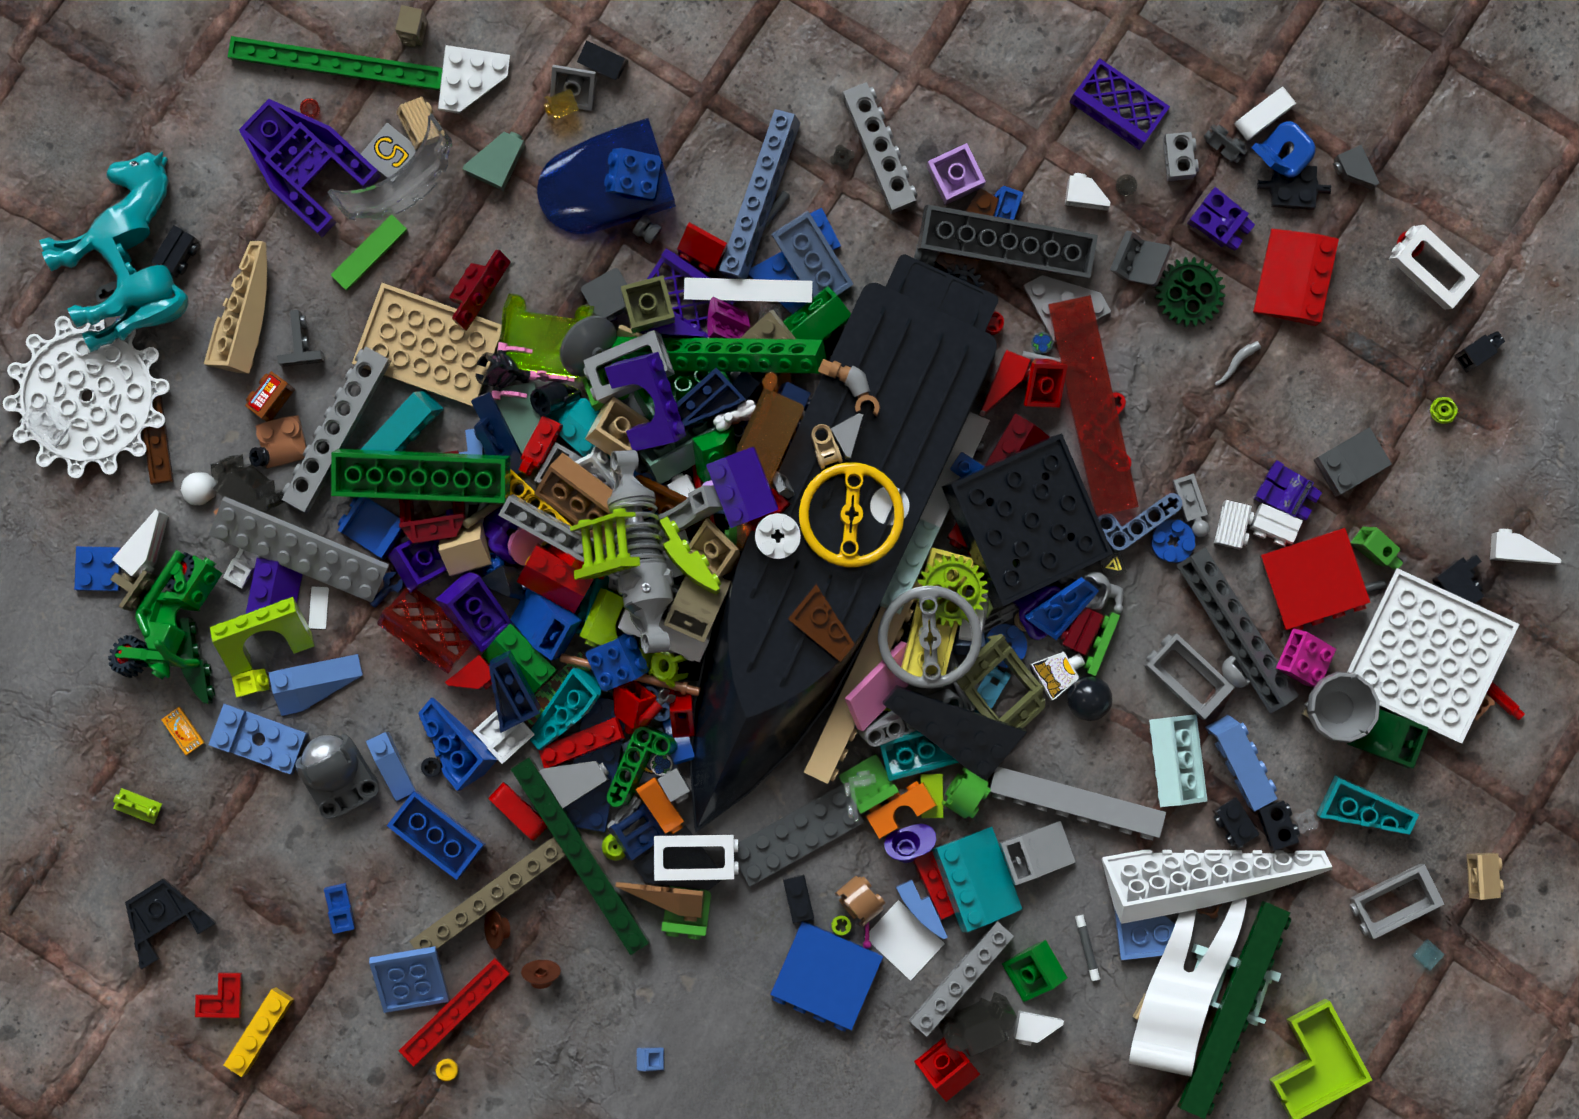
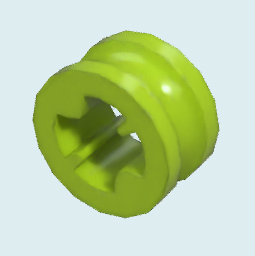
M845 916L835 917L831 923L832 931L837 935L847 934L851 929L850 920ZM842 919V922L843 920L847 922L844 932H841V929L837 931L835 928L838 925L837 920Z

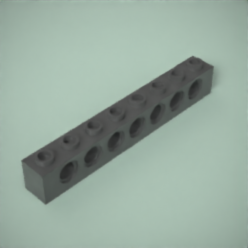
M1206 547L1177 564L1269 713L1271 714L1297 698L1299 696L1286 674L1276 669L1278 664L1276 658Z

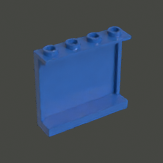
M801 921L770 995L774 996L773 1000L785 1005L786 1002L793 1004V1009L805 1014L806 1011L813 1013V1018L825 1023L826 1020L834 1022L833 1027L844 1032H846V1029L852 1030L883 955L808 922Z

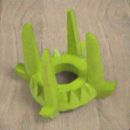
M669 651L654 653L651 660V669L648 673L673 688L676 686L674 682L688 677V673L677 674L679 669L677 663L687 659L682 655L675 657L674 652ZM664 659L668 662L669 666L662 667Z

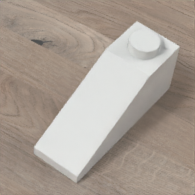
M1499 529V532L1492 534L1490 560L1548 565L1561 564L1559 557L1524 536L1512 533L1511 529Z

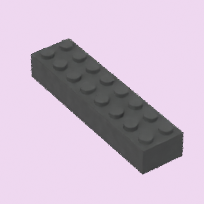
M924 205L917 248L1075 277L1090 278L1098 235L934 205Z

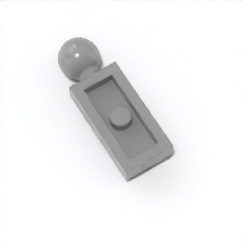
M1194 474L1173 480L1172 483L1176 494L1182 499L1181 509L1186 522L1194 521L1192 531L1195 536H1206L1209 533V525L1201 517L1208 515Z

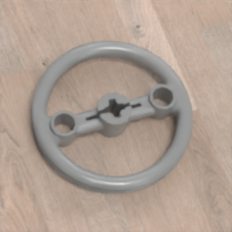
M940 586L916 587L899 595L885 610L878 628L879 650L888 669L903 682L920 688L943 687L962 678L974 665L982 642L981 625L973 607L958 593ZM938 597L950 600L959 606L967 616L972 631V643L967 657L960 666L946 675H941L937 657V647L941 644L942 639L940 631L936 627L935 612L938 607ZM916 598L919 599V606L922 611V627L918 633L920 644L924 648L923 674L921 677L912 675L902 669L894 660L888 646V630L893 616L904 604ZM925 600H932L934 602V606L931 609L923 608L922 604ZM928 620H930V630L933 635L931 641V654L930 645L926 638L928 637L929 633ZM934 665L937 667V671L934 674H928L925 671L926 668Z

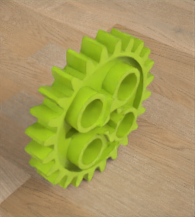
M951 554L950 560L947 561V558L942 555V562L939 563L938 560L933 559L935 566L932 567L926 564L929 571L920 572L924 579H917V582L922 584V586L938 584L944 588L949 586L955 587L966 576V580L959 584L955 591L968 601L974 611L976 608L983 610L979 603L987 601L982 597V594L988 593V590L982 588V586L987 584V581L980 580L984 575L983 572L976 573L979 568L978 565L970 567L972 560L968 559L963 563V556L960 555L956 561L955 556ZM951 569H956L958 572L957 578L952 581L948 580L947 572ZM971 585L973 587L972 594L967 597L963 596V587ZM944 599L938 605L935 616L936 621L940 618L942 626L946 620L950 627L953 626L954 621H957L958 625L962 626V619L969 623L967 616L959 606L952 612L946 610V604L950 600ZM925 600L922 604L923 608L928 609L934 606L932 600Z

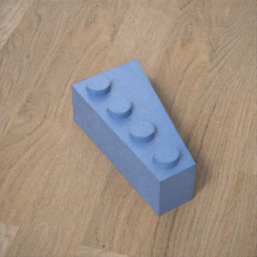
M1226 715L1206 726L1205 728L1208 733L1214 735L1218 741L1214 743L1217 750L1220 751L1224 758L1227 757L1228 760L1225 761V764L1230 773L1237 777L1235 783L1248 807L1256 811L1277 800L1274 793L1277 791L1276 786L1271 779L1268 780L1265 774L1268 772L1262 761L1258 760L1256 756L1258 750L1253 742H1249L1246 736L1249 732L1244 723L1240 724L1231 716Z

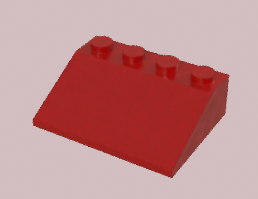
M1271 229L1253 312L1315 327L1320 324L1339 239L1315 233Z

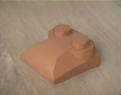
M298 415L267 421L256 426V435L260 446L265 447L270 455L269 463L266 465L267 469L305 458L303 452L307 446Z

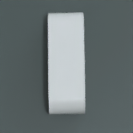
M1281 87L1242 116L1234 125L1244 138L1249 141L1296 105V102L1286 89Z

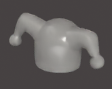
M1081 569L1058 580L1060 584L1064 585L1069 579L1078 580L1082 577L1099 590L1086 606L1093 611L1100 610L1108 598H1113L1116 602L1114 611L1117 614L1123 612V589L1117 585L1110 584L1108 578L1100 572H1087Z

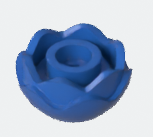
M490 553L492 565L482 567V574L485 576L505 564L504 560L495 553Z

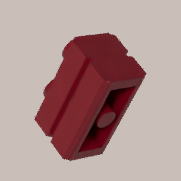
M1085 607L1071 623L1069 629L1067 628L1061 634L1060 639L1063 640L1061 646L1086 656L1105 616Z

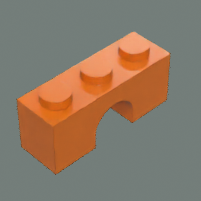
M916 781L906 787L908 792L901 796L898 792L887 798L889 803L881 806L879 803L869 809L870 814L866 817L879 839L899 828L895 819V812L900 806L911 807L917 817L937 806L924 782L919 784Z

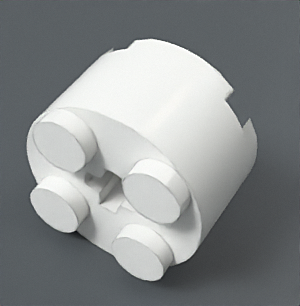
M780 513L770 514L764 517L757 525L755 542L759 550L766 556L774 559L785 558L797 549L800 543V530L797 523L791 517ZM777 529H779L780 533H784V538H780L778 543H776L775 539L771 538V534H775Z

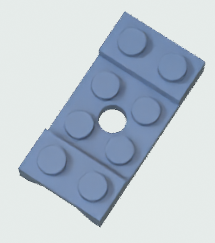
M223 704L208 745L294 775L297 758L309 733L237 707ZM257 733H262L265 736V742L260 746L254 742V736Z

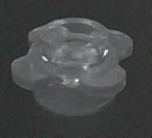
M1306 809L1305 812L1294 814L1293 819L1296 821L1301 834L1306 833L1307 830L1318 828V822L1314 819V811L1312 809Z

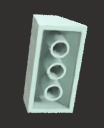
M1197 714L1149 720L1160 807L1206 802L1207 793Z

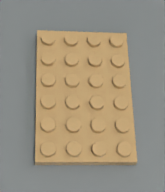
M381 283L352 364L355 365L357 363L355 361L356 355L360 349L364 350L366 346L392 360L384 376L473 407L471 400L480 396L483 387L482 384L478 383L475 375H484L491 366L490 361L487 362L486 367L478 366L477 362L485 352L495 354L504 325L476 316L468 330H462L452 320L457 309ZM370 366L363 367L364 369L371 371Z

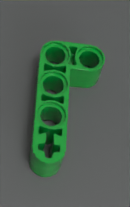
M648 726L635 729L607 792L608 803L614 807L628 805L634 796L651 754L654 753L660 756L673 754L677 749L676 740L672 736ZM644 731H647L649 734L647 742H644L642 739ZM663 740H666L668 743L666 751H663L661 748ZM635 751H638L640 754L638 762L633 758ZM627 771H629L632 776L630 782H627L625 779V773ZM617 793H620L619 796L622 797V800H619Z

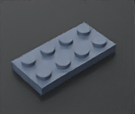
M809 211L801 214L771 234L800 281H813L812 298L827 286L838 295L854 285Z

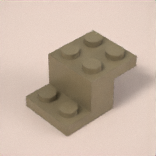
M774 310L769 311L740 337L743 339H796Z

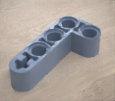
M1170 493L1123 527L1112 514L1104 513L1098 517L1099 522L1103 518L1111 522L1110 529H1103L1111 550L1120 552L1178 512L1182 507V499L1179 495ZM1169 501H1175L1176 504H1174V508L1170 507L1166 511H1163L1162 508L1165 505H1167ZM1150 511L1158 513L1159 519L1157 522L1149 520L1148 514ZM1133 523L1140 525L1141 533L1139 535L1132 533L1131 525ZM1115 536L1123 538L1124 544L1122 547L1114 545L1113 538Z

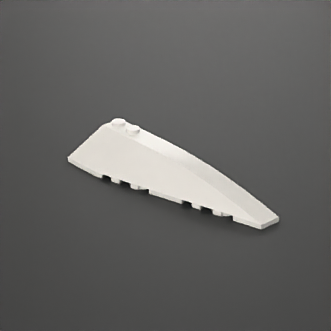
M1139 850L1102 857L1111 898L1121 924L1234 901L1332 870V865L1325 851H1295V853H1286L1284 850H1275V853H1262V850H1253L1252 853H1242V850H1205L1204 853H1197L1194 850H1185L1184 853H1172V850H1162V853H1152V850Z

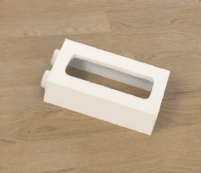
M1425 225L1412 226L1406 232L1404 241L1402 243L1399 242L1392 249L1393 254L1389 260L1444 310L1453 309L1480 275ZM1421 241H1425L1462 275L1450 290H1447L1412 257L1413 250Z
M734 835L654 836V881L734 879V875H738V861H734V853L738 852V839H734ZM722 846L725 849V866L723 868L665 869L663 867V849L665 847Z

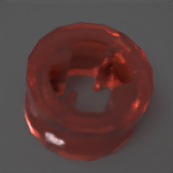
M307 98L301 102L300 111L302 114L315 119L320 113V107L316 100ZM308 104H311L312 107L316 106L312 114H309L308 111L304 112Z

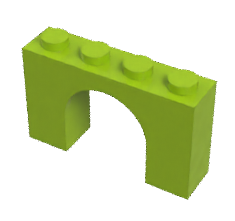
M600 588L579 637L586 639L585 644L595 648L598 645H603L618 638L616 635V622L624 605L623 597ZM640 642L638 647L650 670L654 653L645 654ZM665 659L662 662V667H664L666 664Z
M293 597L210 627L212 642L231 676L252 669L250 654L244 643L251 635L257 632L269 630L282 634L294 654L314 647L312 632Z

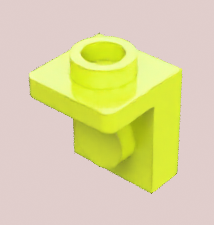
M265 669L251 670L231 676L236 697L270 689L269 678Z

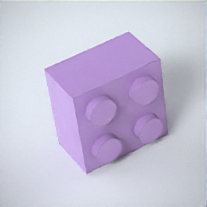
M967 143L929 160L927 163V169L945 205L977 191L985 185L986 181Z

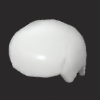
M195 472L188 475L182 481V496L191 505L200 506L206 504L216 495V482L208 473Z

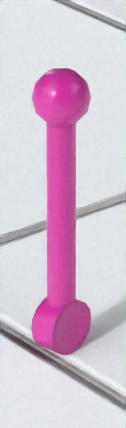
M869 923L865 925L863 947L869 949L872 944L869 941Z

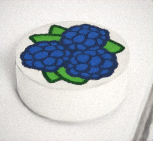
M655 755L651 760L650 766L655 774L664 776L671 771L673 763L668 755Z

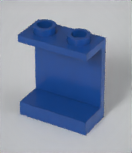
M355 497L350 504L351 510L348 515L344 514L339 520L338 525L340 527L338 531L385 560L403 532L399 527L400 518L368 497Z

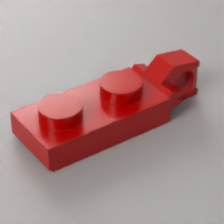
M546 416L541 417L522 453V463L518 469L519 471L530 476L535 466L539 467L540 464H544L563 425Z

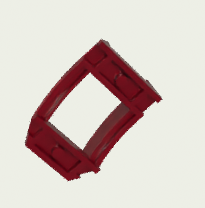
M457 450L444 453L459 454V451ZM399 499V527L413 544L457 537L465 519V502L453 501L454 515L414 521L413 499Z

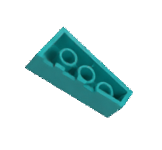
M427 391L413 392L360 450L405 451L406 446L411 441H414L421 434V431L444 408Z
M1334 775L1317 811V815L1320 818L1409 835L1419 817V814L1337 775Z

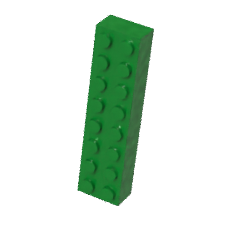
M337 449L331 452V496L505 503L508 496H510L511 456Z

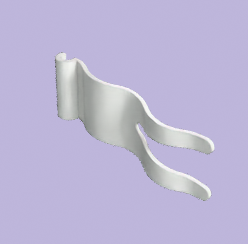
M1245 898L1232 901L1221 928L1193 972H1186L1183 966L1191 941L1196 909L1179 913L1141 1008L1133 1037L1129 1064L1192 1076L1196 1050L1205 1017L1242 926L1247 903Z

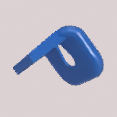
M1292 121L1281 123L1262 144L1255 143L1251 147L1270 168L1286 177L1299 175L1313 159L1316 150L1313 140ZM1287 142H1292L1294 150L1281 159L1279 154L1283 146Z

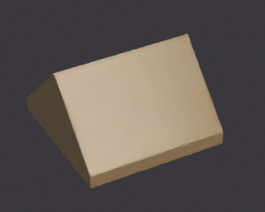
M482 523L474 524L468 529L465 527L460 528L455 538L439 540V553L449 576L492 565Z

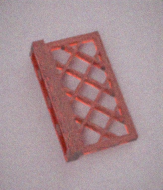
M407 587L389 607L383 610L377 622L380 627L447 674L452 671L455 664L472 645L470 640H460L459 633L462 632L448 618L439 605L417 590L410 593ZM409 593L416 598L417 603H407L405 596ZM403 608L405 616H400L393 610ZM408 608H418L420 615L410 616ZM423 608H430L434 611V615H424ZM441 620L449 621L452 624V628H442ZM411 621H421L423 628H417ZM426 621H436L438 628H428ZM444 633H454L455 641H446ZM429 634H439L441 641H435ZM447 646H457L458 654L455 655L448 650Z

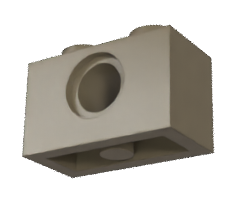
M401 5L395 30L403 44L410 47L422 46L428 20L422 9Z

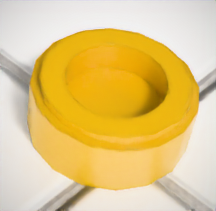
M448 1058L440 1061L436 1066L438 1078L442 1081L454 1079L459 1070L457 1063Z

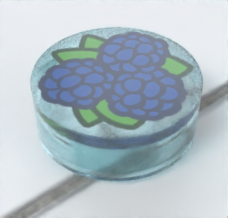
M1046 332L1035 334L1031 340V347L1037 354H1046L1053 346V339Z

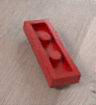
M930 851L925 855L917 857L913 862L939 919L942 920L955 914L933 852Z

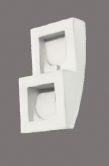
M240 548L236 557L231 560L223 578L243 588L255 569L256 559L261 557Z

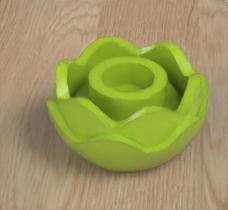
M1449 397L1437 398L1430 407L1432 418L1440 424L1452 422L1458 413L1456 404Z
M609 834L603 840L602 851L606 858L618 861L626 856L612 834Z

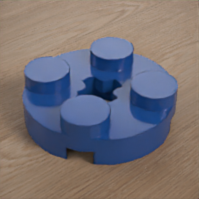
M1170 519L1162 522L1155 528L1152 534L1151 547L1159 559L1178 563L1191 555L1195 548V536L1189 525L1181 520ZM1170 535L1178 538L1177 547L1168 545L1167 542L1170 540Z
M1000 624L993 627L986 635V644L989 642L987 637L998 634L1004 635L1006 642L1011 643V647L1020 660L1025 657L1027 640L1024 633L1017 626ZM1004 661L997 665L1002 668H1008Z

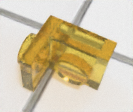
M571 89L551 97H544L546 101L543 104L547 115H551L555 120L579 110Z

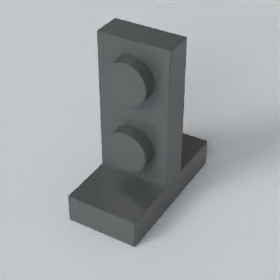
M290 310L294 353L277 355L278 364L281 367L325 362L324 353L321 350L306 352L309 349L308 337L304 335V328H307L306 316L302 315V312L299 310Z

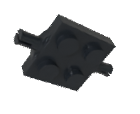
M1307 165L1295 177H1286L1273 169L1270 181H1257V189L1270 190L1272 197L1271 207L1314 210L1318 193L1331 194V185L1318 184L1317 166Z

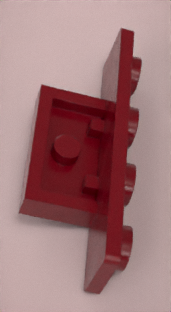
M495 250L486 266L471 263L449 296L454 303L460 304L452 320L462 330H468L511 263L500 250Z

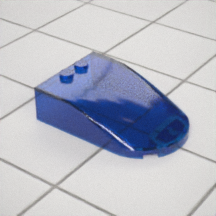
M649 118L612 129L583 141L557 154L545 165L538 180L537 194L544 215L553 225L569 233L589 234L641 218L644 215L647 216L676 207L662 159L656 194L653 199L623 193L612 194L605 192L604 180L605 176L609 173L608 157L612 149L625 148L657 155L661 158Z

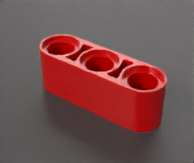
M505 782L488 797L532 841H535L547 828L541 816Z

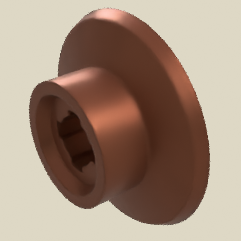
M495 910L487 912L484 921L485 937L492 949L499 948L503 940L508 939L510 936V923L508 919L501 917Z
M550 960L531 961L524 965L521 970L522 977L532 987L537 989L551 986L552 982L561 973L559 965Z

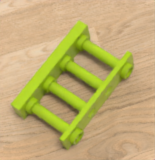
M626 508L613 509L612 514L593 520H579L577 525L570 526V531H581L584 564L581 569L574 570L575 579H596L640 566V557H631L627 548L625 520L636 517L635 512H626ZM613 523H616L617 539L619 554H617V557L615 549ZM603 526L605 528L607 558L605 559L602 538ZM590 530H593L596 560L594 562L592 557Z

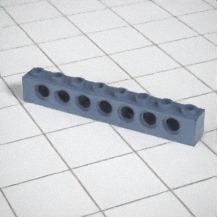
M777 109L774 110L719 269L726 278L747 279L801 123L795 114Z

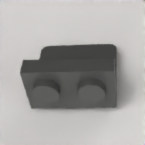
M1126 231L1110 271L1125 281L1156 286L1159 283L1172 248L1166 244L1145 241L1134 232Z
M613 268L581 287V291L595 316L604 317L612 323L620 314H627L621 294V286L627 285L619 269Z

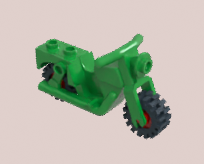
M178 550L174 552L135 612V618L145 642L132 635H125L124 639L120 637L118 639L119 643L115 642L113 644L114 650L110 649L112 655L108 656V660L111 661L109 666H111L113 671L132 678V676L137 677L138 672L142 673L144 671L143 667L153 669L151 672L153 675L163 680L164 677L170 678V666L195 668L200 665L198 659H182L176 655L185 635V632L177 627L176 614L180 608L189 611H200L199 609L223 574L215 568V562L207 557L202 560L186 552L184 554ZM167 586L172 589V592H162V590Z

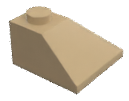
M709 518L705 519L689 543L691 549L689 553L691 554L698 550L700 555L704 554L710 563V566H708L710 573H715L718 578L732 572L741 556L739 549Z

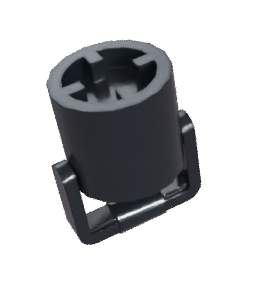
M553 381L533 390L530 395V402L536 413L545 416L581 398V390L558 381Z

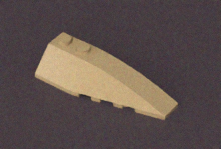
M263 241L249 242L239 266L242 271L234 278L231 284L234 289L230 299L225 298L223 306L226 308L222 317H217L204 365L249 374L253 366L255 350L259 344L267 290L266 243Z

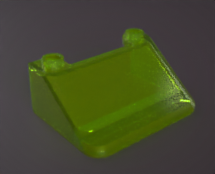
M509 293L503 307L500 342L507 343L508 346L533 349L532 354L506 352L519 369L536 372L541 370L547 371V374L577 378L579 376L570 374L563 367L560 360V348L565 335L573 325L586 317L594 316V306L582 305L578 307L574 319L526 312L525 299L520 295Z

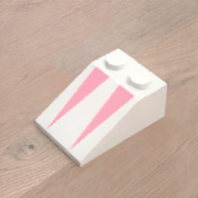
M155 509L112 560L135 578H138L143 570L153 572V566L157 562L168 515Z

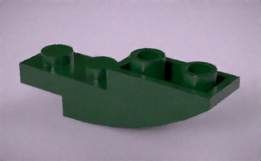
M180 618V627L185 632V635L176 655L182 659H198V656L201 655L199 643H196L195 635L198 634L197 624L193 622L192 618ZM202 659L199 660L200 665L198 667L181 668L186 681L196 696L204 704H212V698H215L214 686L210 685L209 677H212L211 664H208L207 660Z

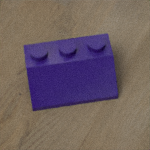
M754 446L706 465L730 528L779 509Z
M257 558L245 614L291 597L297 603L303 574L280 565L278 561Z

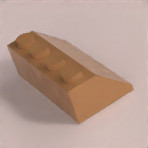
M564 453L549 466L534 494L576 525L579 520H593L612 514L607 507V500L612 495L613 490ZM603 526V527H602V538H603V544L605 545V544H606L605 528H604V526ZM590 530V535H591L592 537H593V530Z

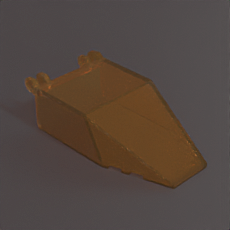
M774 372L765 375L762 381L764 389L737 447V452L755 447L770 488L773 484L772 479L776 471H779L787 454L786 448L790 439H793L796 434L795 428L799 420L804 417L802 415L804 406L801 403L777 393L779 390L777 385L778 378ZM749 521L737 526V548L740 554H742L753 525Z

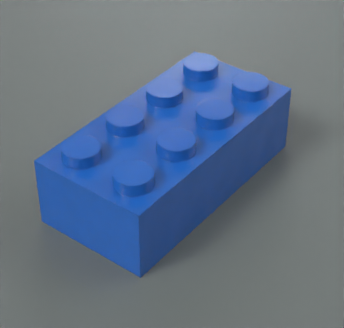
M418 791L411 793L387 825L388 828L456 880L460 879L486 845V843Z

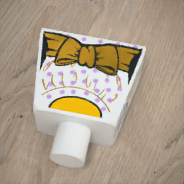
M1061 652L1034 662L1029 666L1039 683L1045 687L1044 691L1047 697L1052 701L1079 679L1075 670L1085 665V662L1079 653L1068 659L1066 654Z

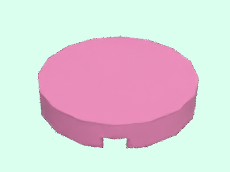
M518 527V530L515 533L513 532L509 538L508 552L515 562L525 566L526 560L532 554L537 543L541 545L544 540Z

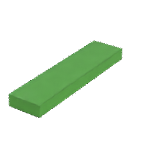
M391 214L331 276L348 291L408 231L407 228Z

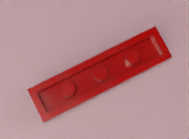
M614 717L553 742L538 751L544 768H551L625 739L619 719Z

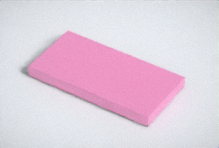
M902 641L891 651V655L900 667L907 643ZM883 660L845 697L855 725L860 731H864L884 711L886 706L883 704V701L896 685L904 688L909 685L896 677Z

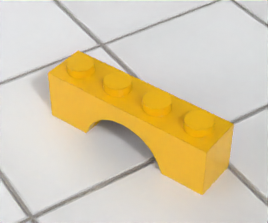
M277 987L271 989L223 1066L241 1077L247 1075L258 1058L265 1041L283 1018L294 998Z

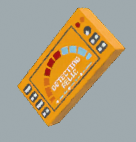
M178 707L161 719L185 755L190 754L205 743L181 707Z

